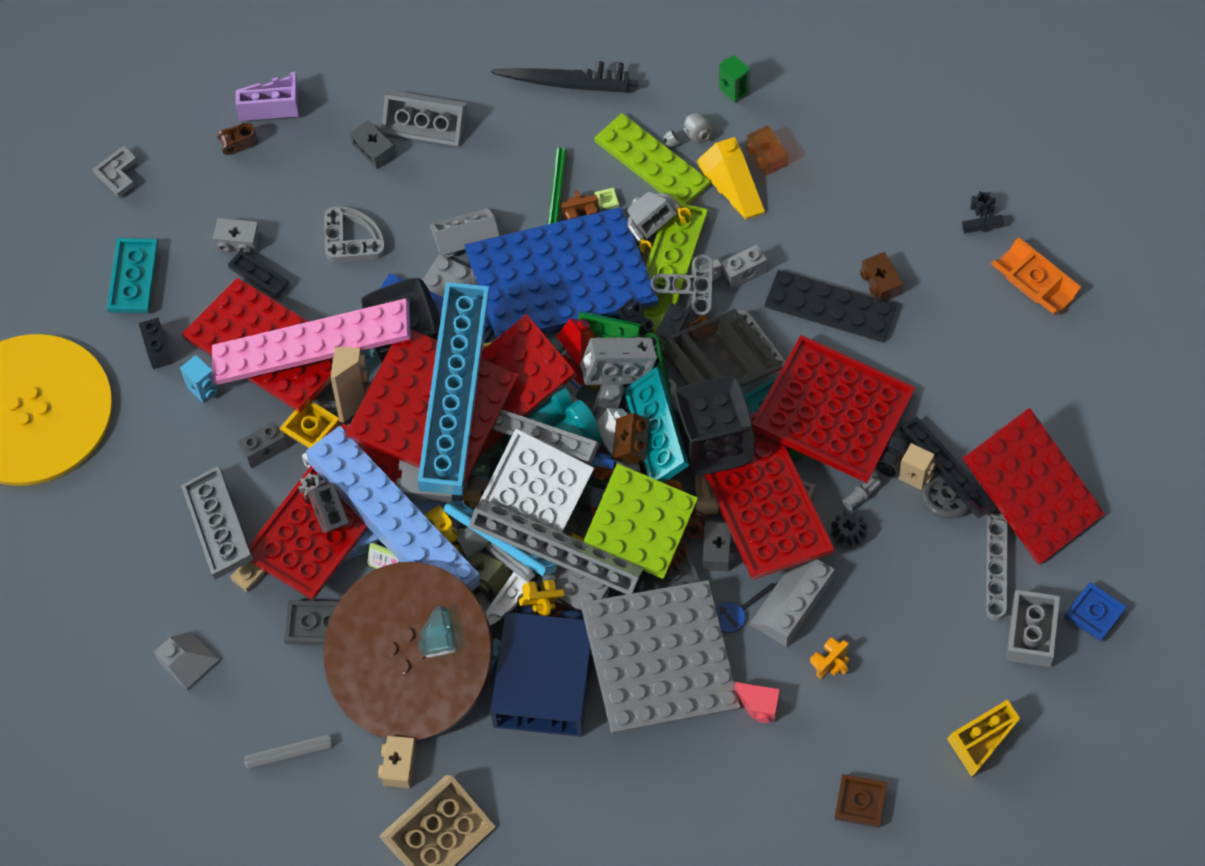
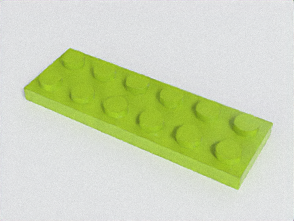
M623 113L617 116L594 137L595 143L658 192L671 195L677 202L689 205L710 186L709 179Z

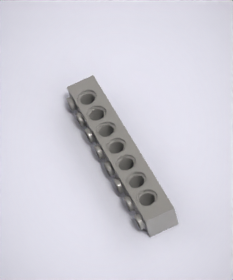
M482 499L475 507L468 526L625 594L633 593L644 568L485 499Z

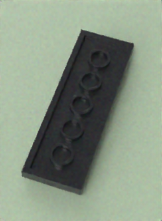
M779 269L765 302L766 308L883 343L897 306L894 303Z

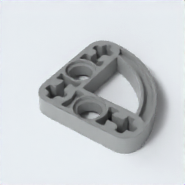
M331 207L325 211V252L329 261L376 260L384 256L385 245L382 233L370 217L360 211L347 207ZM332 215H336V224L332 223ZM344 219L360 224L370 232L374 239L344 241ZM332 231L340 233L337 238L329 237ZM377 246L378 249L376 252H374L373 249ZM353 247H359L361 249V251L357 254L350 253V250ZM337 249L336 254L333 255V250Z

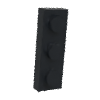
M242 250L228 263L230 270L275 298H278L289 285L288 279Z

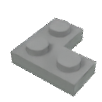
M123 146L93 168V172L119 198L134 187L133 181L124 172L136 164L137 159Z

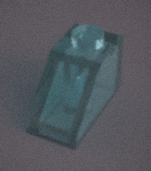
M438 606L434 609L419 633L420 640L418 641L420 652L425 657H435L456 652L448 608Z

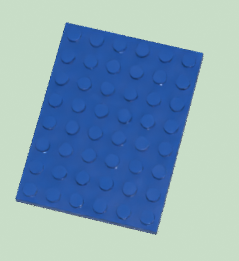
M622 207L464 244L477 285L489 286L487 314L496 339L525 314L531 318L542 333L562 329L570 318L578 319L581 311L606 317L618 315L616 310L631 298L634 302H639L643 309L658 305V297L651 287L650 277L634 237L627 228L628 222Z

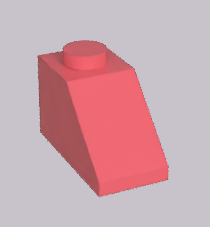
M735 682L734 690L737 693L738 700L752 719H756L761 723L775 722L779 689Z

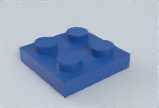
M1089 582L1067 610L1064 617L1101 642L1126 611L1127 606Z

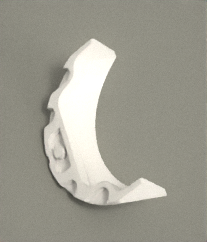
M513 572L486 610L490 625L505 616V612H510L523 596L522 586L527 582L515 572Z

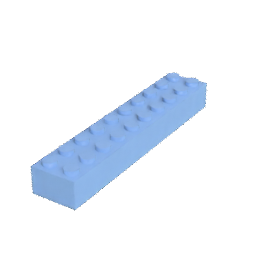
M341 426L306 450L307 460L312 468L320 474L327 484L334 483L338 496L400 562H420L442 568L461 579L472 591L480 585L479 573L358 444L346 437V432Z

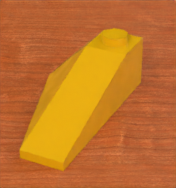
M732 137L715 143L697 160L703 176L710 180L717 188V191L721 195L723 194L746 220L765 214L736 138Z

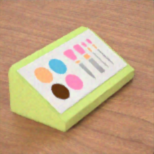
M370 543L367 560L368 566L378 569L400 562L387 547Z

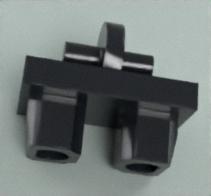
M631 298L617 309L616 312L624 321L641 324L640 337L643 338L653 329L655 324L651 319L645 318L642 313L643 307L641 304L634 302Z

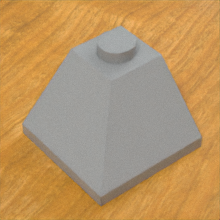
M191 631L170 637L154 651L158 663L186 690H189L220 661Z

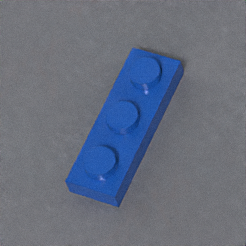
M598 453V457L593 458L592 466L614 469L616 462L611 460V455Z

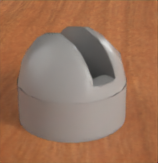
M670 130L664 135L663 142H666L665 145L667 147H675L680 143V139L673 130Z

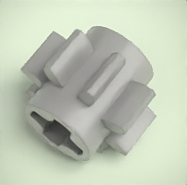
M308 473V476L300 479L302 486L298 488L300 493H304L305 500L309 498L307 492L324 486L326 483L323 480L321 481L320 474L315 476Z

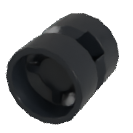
M890 437L875 468L888 477H898L901 460L909 445L901 439Z

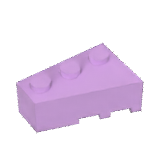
M292 72L290 76L278 79V77L273 78L272 82L263 85L257 83L236 90L235 105L239 121L299 117V87L296 72Z

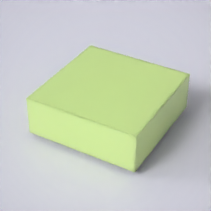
M614 188L595 192V195L598 197L599 212L619 207Z

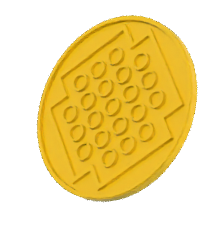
M44 334L21 335L0 341V484L28 486L57 479L71 472L87 460L104 438L112 416L113 400L111 387L102 366L92 354L80 345L62 337Z

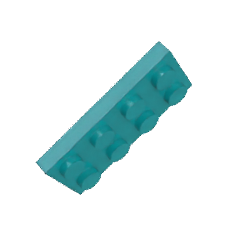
M117 238L106 308L108 313L149 314L158 250L157 239Z

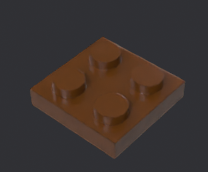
M842 774L834 820L880 828L887 782Z

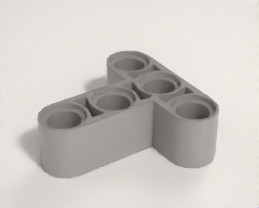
M699 255L692 262V275L658 274L651 279V287L656 293L691 294V310L696 315H705L711 309L712 260L708 255ZM700 258L705 259L708 263L705 270H700L697 266V261ZM657 278L665 280L666 285L661 290L655 286ZM677 279L685 280L686 287L684 290L677 289ZM699 279H703L707 283L704 291L698 290L696 286ZM698 300H703L706 303V309L703 312L696 309L695 305Z

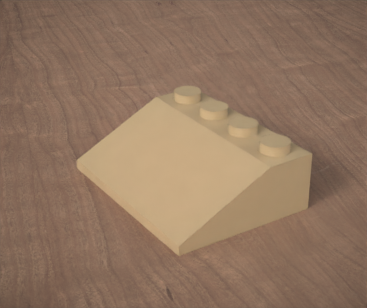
M445 775L379 837L405 866H454L495 828V825L456 779L451 775Z

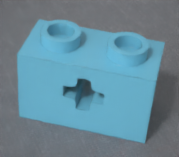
M197 355L180 367L187 388L202 403L212 399L219 391L218 386L214 384L212 379L214 376L213 371Z

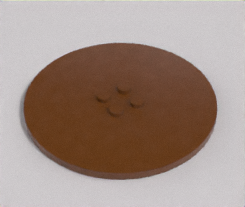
M420 562L389 564L375 569L359 579L348 589L335 607L324 640L325 673L331 692L338 705L358 726L386 739L387 736L414 738L417 741L434 737L455 726L472 710L481 697L490 675L493 659L491 627L486 612L474 592L454 574L434 565Z

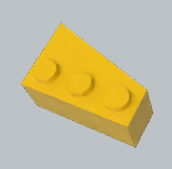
M1008 699L952 732L947 738L971 777L979 770L1020 719Z

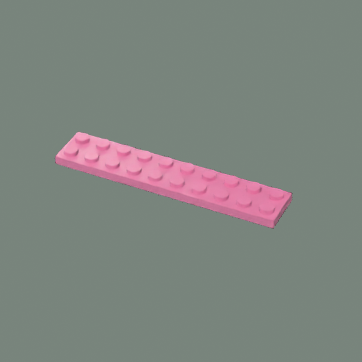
M407 299L397 300L212 345V371L214 374L212 379L214 384L219 385L333 358L335 347L360 348L363 351L409 340V302Z

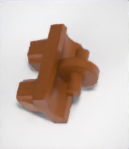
M578 190L574 191V197L567 199L568 202L561 203L563 219L566 218L567 220L577 218L582 214H596L599 210L597 195L588 197L585 194L580 196Z

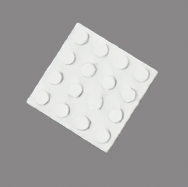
M516 428L481 500L485 499L563 532L595 467Z

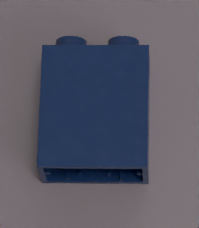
M520 607L517 609V613L505 612L491 705L493 728L582 737L593 657L583 613L565 611L561 613L560 618L540 616L538 611H533V607Z

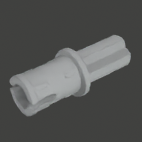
M871 476L868 483L864 482L861 486H856L855 490L842 500L845 508L852 511L860 502L867 500L868 495L881 485L880 480L876 476Z

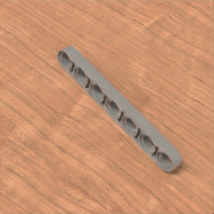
M990 512L987 514L986 615L992 621H1000L1005 617L1007 610V521L1002 514L995 515ZM999 526L1003 529V532L996 535L992 533L991 528ZM995 545L1000 546L1003 552L1001 554H994L991 551V547ZM998 565L1002 568L1003 572L1001 574H994L990 568ZM993 585H998L1002 588L1003 592L1001 594H994L990 588ZM997 605L1001 607L1003 612L995 615L990 611V608Z

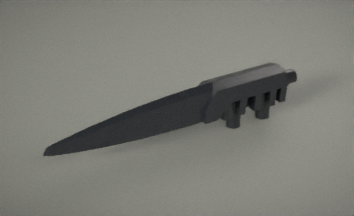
M597 61L596 71L587 69L586 74L582 70L538 68L491 70V73L514 80L568 89L627 93L628 87L638 88V80L629 79V72L625 71L623 73L624 63L621 62L616 63L615 72H611V70L604 72V62Z

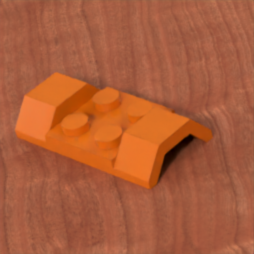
M1020 237L1015 240L1010 250L999 260L991 262V265L1005 275L1010 283L1036 304H1041L1053 315H1059L1067 308L1082 288Z

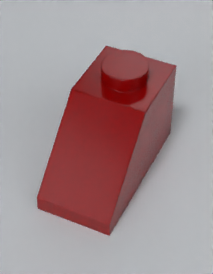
M570 318L557 335V339L576 364L580 366L590 338H595V334L590 329L587 321Z

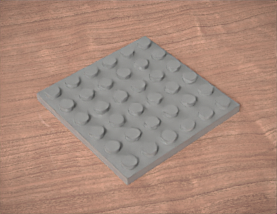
M709 580L582 602L581 609L611 734L734 711L740 708L738 696L734 690L735 684Z

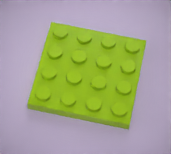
M617 463L583 542L644 567L643 571L664 579L698 498Z

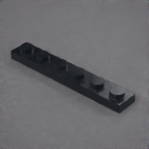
M674 303L669 305L655 332V335L662 342L665 361L690 315L689 310ZM652 340L653 346H655L656 340ZM659 358L656 359L653 367L659 364ZM624 393L618 409H624L626 413H630Z
M918 417L900 426L899 431L910 443L935 454L933 463L936 465L934 470L978 519L996 509V505L989 495Z

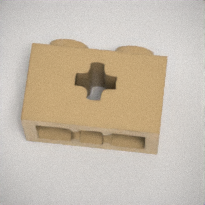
M911 443L901 460L899 480L922 490L924 484L929 483L930 479L934 476L932 472L936 465L933 463L935 454Z
M387 736V742L382 744L381 750L384 762L383 765H379L378 778H381L383 786L410 789L416 751L414 738ZM396 759L400 760L397 762V765L393 764L396 762Z

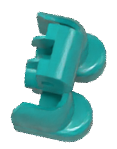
M565 386L526 417L597 441L599 443L598 447L603 443L594 415L581 400L573 403ZM508 436V438H507L508 443H509V441H510V439H511L510 436Z

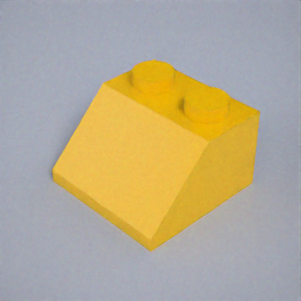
M312 401L301 413L294 411L280 427V430L307 448H310L341 426L338 417Z

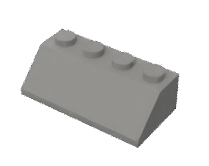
M391 90L385 94L382 134L459 146L466 123L468 103Z
M818 559L788 568L749 625L787 647L834 580L835 569Z

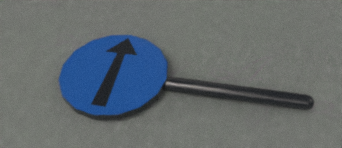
M771 583L742 606L733 602L720 604L716 608L721 632L734 633L740 630L745 622V612L743 610L772 589L775 584Z

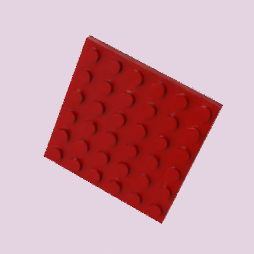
M410 329L409 340L392 343L345 433L346 437L420 468L438 340ZM483 359L480 362L464 486L496 424L501 410H503L518 380V374Z
M800 335L755 416L752 427L754 431L868 483L916 387Z

